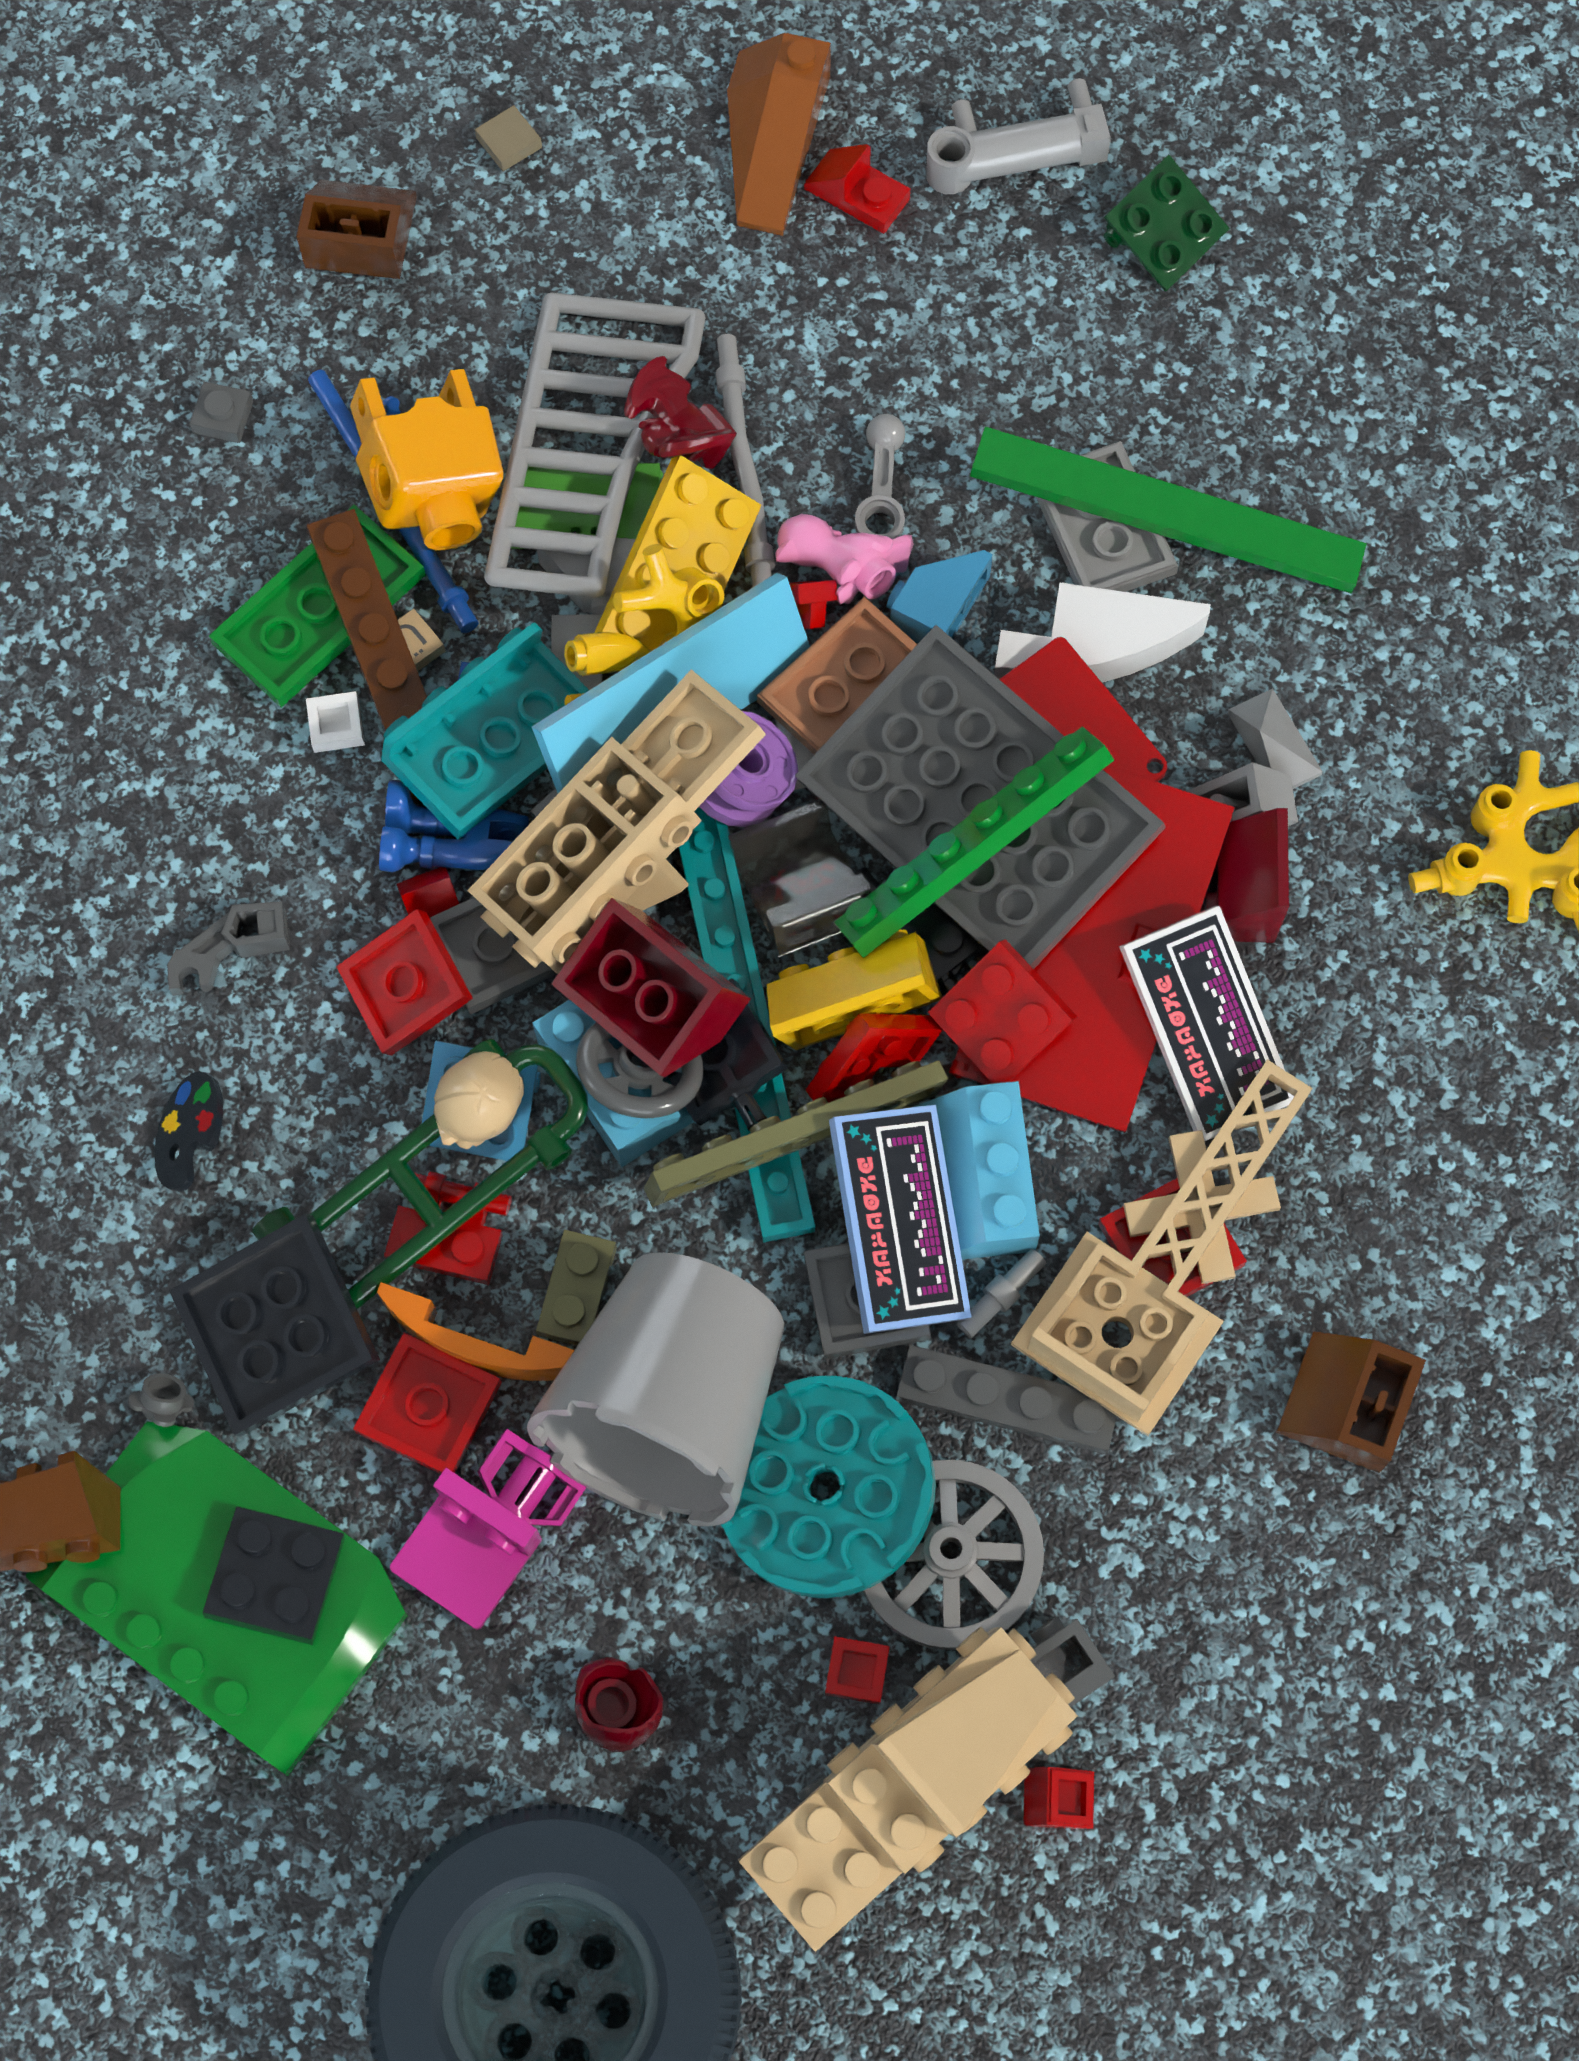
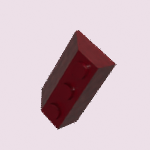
M611 898L552 982L556 989L663 1077L668 1076L721 1042L751 999L642 910L614 898Z

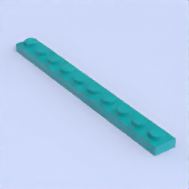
M698 807L694 812L702 821L693 829L689 839L679 847L685 880L689 883L687 889L702 959L727 980L733 978L739 983L743 992L751 998L750 1004L775 1044L728 827L726 824L708 816ZM781 1073L762 1085L758 1092L754 1094V1098L767 1118L779 1116L780 1120L784 1121L791 1118ZM734 1107L740 1137L751 1134L747 1130V1126L738 1110ZM799 1150L748 1170L763 1243L815 1232V1223Z

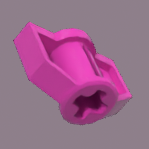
M509 1429L504 1430L477 1470L490 1498L530 1525L561 1526L586 1489L585 1486L577 1483L550 1463L552 1458L550 1455L529 1444ZM514 1449L523 1456V1459L497 1496L491 1481ZM537 1470L536 1476L534 1477V1479L532 1480V1482L530 1483V1485L528 1486V1488L526 1489L518 1503L515 1505V1501L517 1500V1498L519 1497V1495L521 1494V1492L523 1491V1489L525 1488V1486ZM555 1478L566 1485L545 1519H529Z

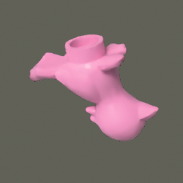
M800 514L787 519L781 525L777 537L779 548L775 555L777 562H790L803 567L816 566L825 570L840 585L836 591L838 596L836 601L840 604H850L857 592H861L871 600L884 595L892 586L896 573H903L907 570L914 544L912 535L905 534L894 539L868 533L842 535L840 531L832 530V527L821 518Z

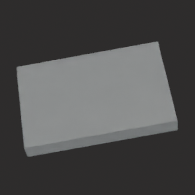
M1121 441L1080 455L1135 472ZM1036 497L1075 585L1127 592L1177 574L1178 565L1165 536Z

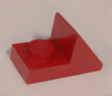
M867 144L829 149L805 181L804 189L885 234L910 200V188L870 166L871 146Z

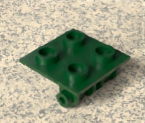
M1169 154L1104 216L1108 222L1106 225L1107 231L1104 233L1106 242L1113 248H1117L1119 245H1127L1165 292L1230 229Z

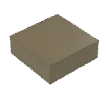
M515 105L475 128L476 139L503 172L542 148L541 138Z

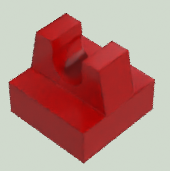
M836 580L789 583L804 629L825 627L826 601L838 600Z
M834 1636L825 1695L880 1705L890 1646Z

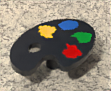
M194 1072L183 1079L171 1095L159 1123L154 1150L155 1169L161 1184L172 1191L182 1192L187 1190L193 1183V1156L195 1149L199 1147L206 1151H212L219 1141L223 1121V1096L219 1082L206 1072ZM178 1148H180L179 1155L175 1160L176 1151Z

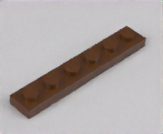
M351 509L307 524L306 526L384 731H386L401 716H406L409 719L421 710L427 695L355 509ZM410 791L411 797H412V800L414 801V803H415V804L422 803V802Z

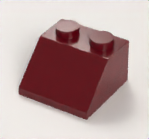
M1275 808L1229 823L1212 874V892H1206L1203 911L1214 906H1220L1234 942L1275 943L1289 909L1288 808Z

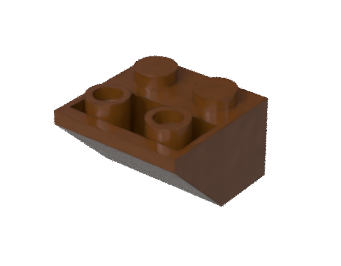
M320 180L305 194L296 235L305 268L400 279L417 197L416 191Z
M1313 1331L1276 1433L1380 1473L1392 1459L1426 1359L1374 1339Z

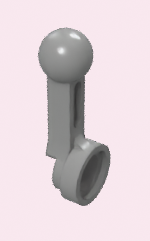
M880 414L870 421L866 430L867 441L871 448L875 450L872 496L866 498L858 506L855 514V529L857 533L875 534L867 528L865 523L871 515L883 513L891 517L894 526L885 534L875 535L894 539L902 535L905 526L904 510L899 502L892 498L894 452L902 446L905 440V428L901 420L896 416Z

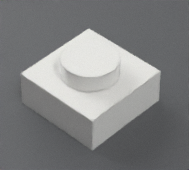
M356 691L306 699L311 745L314 753L365 745L360 704Z

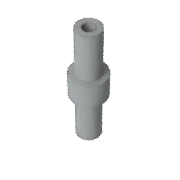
M1030 1249L1004 1276L998 1274L983 1288L985 1295L970 1309L972 1317L966 1320H959L956 1323L960 1330L969 1338H973L1000 1310L1006 1312L1021 1297L1019 1291L1047 1264L1045 1259L1036 1250Z

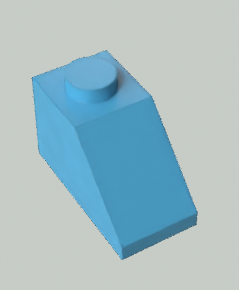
M982 550L915 567L907 582L898 581L888 598L886 607L891 609L890 620L916 643H919L935 625L953 639L990 578L993 554Z

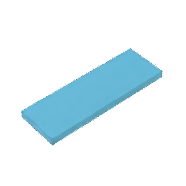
M775 573L533 725L532 730L557 793L569 783L611 737L622 744L691 669L740 710L756 701L757 694L810 647L788 578L782 574Z

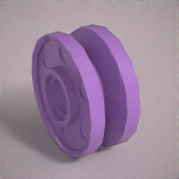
M742 711L755 721L766 735L699 807L708 816L728 826L749 827L763 822L793 792L797 782L795 775L799 771L796 754L787 737L771 721L753 712Z

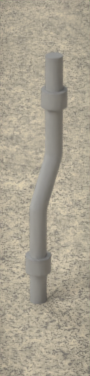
M723 334L717 338L720 367L716 370L715 374L717 391L723 396L725 419L737 433L729 449L741 492L761 504V508L747 538L748 545L744 548L745 569L751 574L753 588L771 577V571L775 568L774 549L767 540L763 496L746 435L742 393L746 390L745 370L739 365L736 337L732 334Z

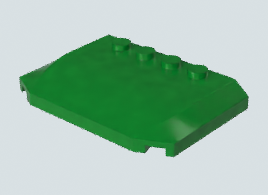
M147 1421L105 1474L121 1487L120 1550L101 1553L99 1559L92 1562L76 1563L62 1560L47 1563L46 1569L28 1572L25 1577L253 1752L288 1776L408 1615L394 1590L382 1561L208 1431L175 1425L163 1427L156 1425L154 1422ZM236 1506L344 1533L345 1540L313 1645L204 1618L203 1609Z

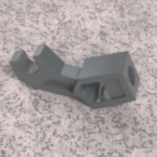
M282 901L232 905L230 912L183 948L176 949L167 964L168 985L173 996L184 995L183 980L190 974L199 975V986L203 992L212 991L220 961L233 951L241 958L290 950L288 917ZM258 923V935L249 937L242 935L239 938L243 925L248 926L249 924Z

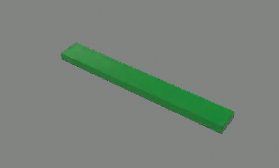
M986 426L970 473V477L1351 594L1357 584L1367 543Z

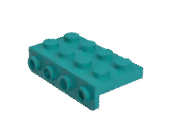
M535 622L524 630H521L519 627L511 630L500 641L497 651L486 659L477 657L464 668L457 682L448 689L444 686L435 689L424 700L421 710L409 719L406 716H401L386 729L383 735L385 740L383 742L381 761L457 839H460L547 769L532 726L565 706V697L567 695L581 694L589 691L542 643L543 630Z

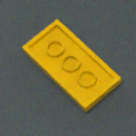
M679 455L671 458L594 633L615 632L628 635L640 641L651 651L675 637L677 634V621L673 613L666 609L617 612L613 602L615 592L639 590L649 584L651 577L642 551L653 544L662 545L669 568L673 574L683 568L694 567L719 582L724 591L761 508V504L685 457Z

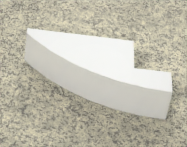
M1059 583L1051 637L1001 630L994 675L998 679L1002 678L1057 637H1063L1069 642L1102 683L1131 675L1167 659L1202 637L1211 604Z

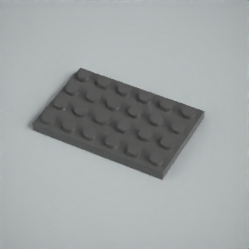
M935 625L800 769L795 777L897 869L900 866L907 865L925 851L937 836L949 832L968 817L976 805L984 800L991 799L1010 784L1018 772L1034 765L1053 750L1056 743L1064 735ZM1101 770L934 903L988 952L998 942L1006 939L1034 969L1166 828L1165 824L1109 774Z

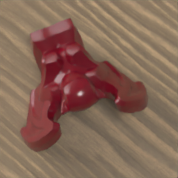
M665 356L656 357L649 361L633 380L625 402V416L633 419L641 411H647L655 417L648 418L639 423V428L642 429L641 439L643 446L650 454L661 458L681 455L689 461L696 462L698 460L705 468L713 469L727 452L737 435L736 431L712 404H703L699 409L696 405L689 402L687 396L691 390V384L679 374L666 368L667 359Z

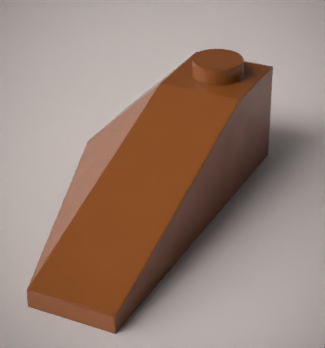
M782 33L739 51L727 89L737 226L780 236L784 235L830 80V42Z

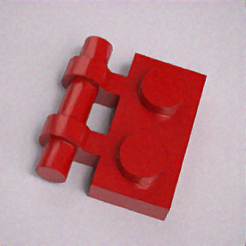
M430 1171L426 1176L415 1173L439 1206H441L442 1201L456 1203L474 1188L447 1181V1176L444 1174ZM506 1194L497 1196L411 1267L489 1285L503 1233L500 1229L484 1226L488 1212L507 1216L512 1196ZM398 1205L384 1253L385 1259L427 1226L415 1209Z

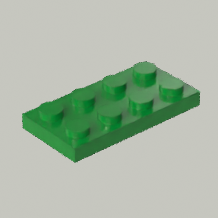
M354 504L348 510L355 509L393 606L426 576L424 566ZM312 543L209 635L212 645L281 708L351 644Z

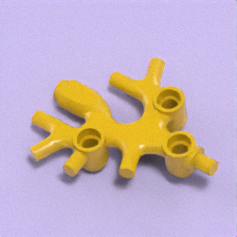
M653 544L642 551L651 577L649 584L639 590L615 592L613 598L614 607L617 612L649 609L668 610L676 618L677 636L720 609L724 601V591L719 582L697 568L686 567L673 574L669 568L662 545ZM615 632L578 634L574 637V640L567 641L564 655L566 665L571 672L577 671L579 675L587 676L621 671L651 652V650L640 641L628 635ZM584 693L567 695L565 697V705Z
M1532 750L1522 751L1519 756L1516 786L1513 789L1503 784H1493L1486 787L1481 792L1471 811V823L1474 829L1479 834L1489 837L1486 847L1481 850L1478 846L1471 843L1454 845L1447 852L1445 858L1432 861L1430 869L1409 873L1408 880L1412 892L1419 893L1436 888L1439 894L1447 892L1455 896H1464L1474 891L1478 884L1496 883L1505 887L1508 891L1507 920L1512 923H1525L1528 921L1529 902L1532 894L1539 888L1547 887L1553 889L1552 903L1555 909L1561 915L1573 918L1579 933V889L1576 887L1579 886V827L1567 838L1559 851L1551 854L1536 852L1528 845L1524 835L1526 822L1531 816L1542 811L1579 803V782L1554 788L1544 787L1539 782L1540 753ZM1460 863L1467 865L1469 868L1463 867Z

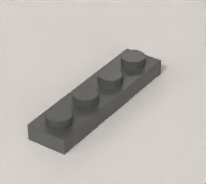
M909 1345L896 1396V1401L1105 1455L1108 1454L1117 1418L1115 1414L1073 1386Z

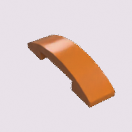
M380 1283L377 1291L382 1303L393 1318L413 1337L494 1376L526 1381L555 1380L574 1352L573 1349L533 1336L526 1355H522L433 1324L437 1310L430 1299L384 1283Z

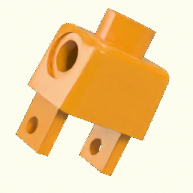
M450 370L439 396L417 398L414 407L408 412L397 415H386L375 378L360 379L350 404L361 441V446L355 460L381 525L387 529L419 526L424 544L433 550L458 548L477 538L482 532L480 518L486 514L503 480V467L489 409L485 406H476L465 370Z

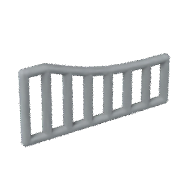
M552 292L544 296L484 579L488 585L589 598H599L604 594L622 511L635 470L645 450L641 439L642 429L639 428V423L648 418L655 417L647 411H642L638 419H629L627 417L540 408L544 389L627 398L630 386L634 380L633 378L548 369L552 351L640 361H651L656 357L665 356L667 364H672L669 370L685 379L699 358L706 319L702 310L698 308ZM560 313L684 327L681 345L559 332L556 329ZM536 427L628 438L620 457L532 447ZM528 467L612 476L606 496L524 486ZM519 506L601 515L595 536L515 527ZM511 547L589 555L591 558L587 577L507 568Z

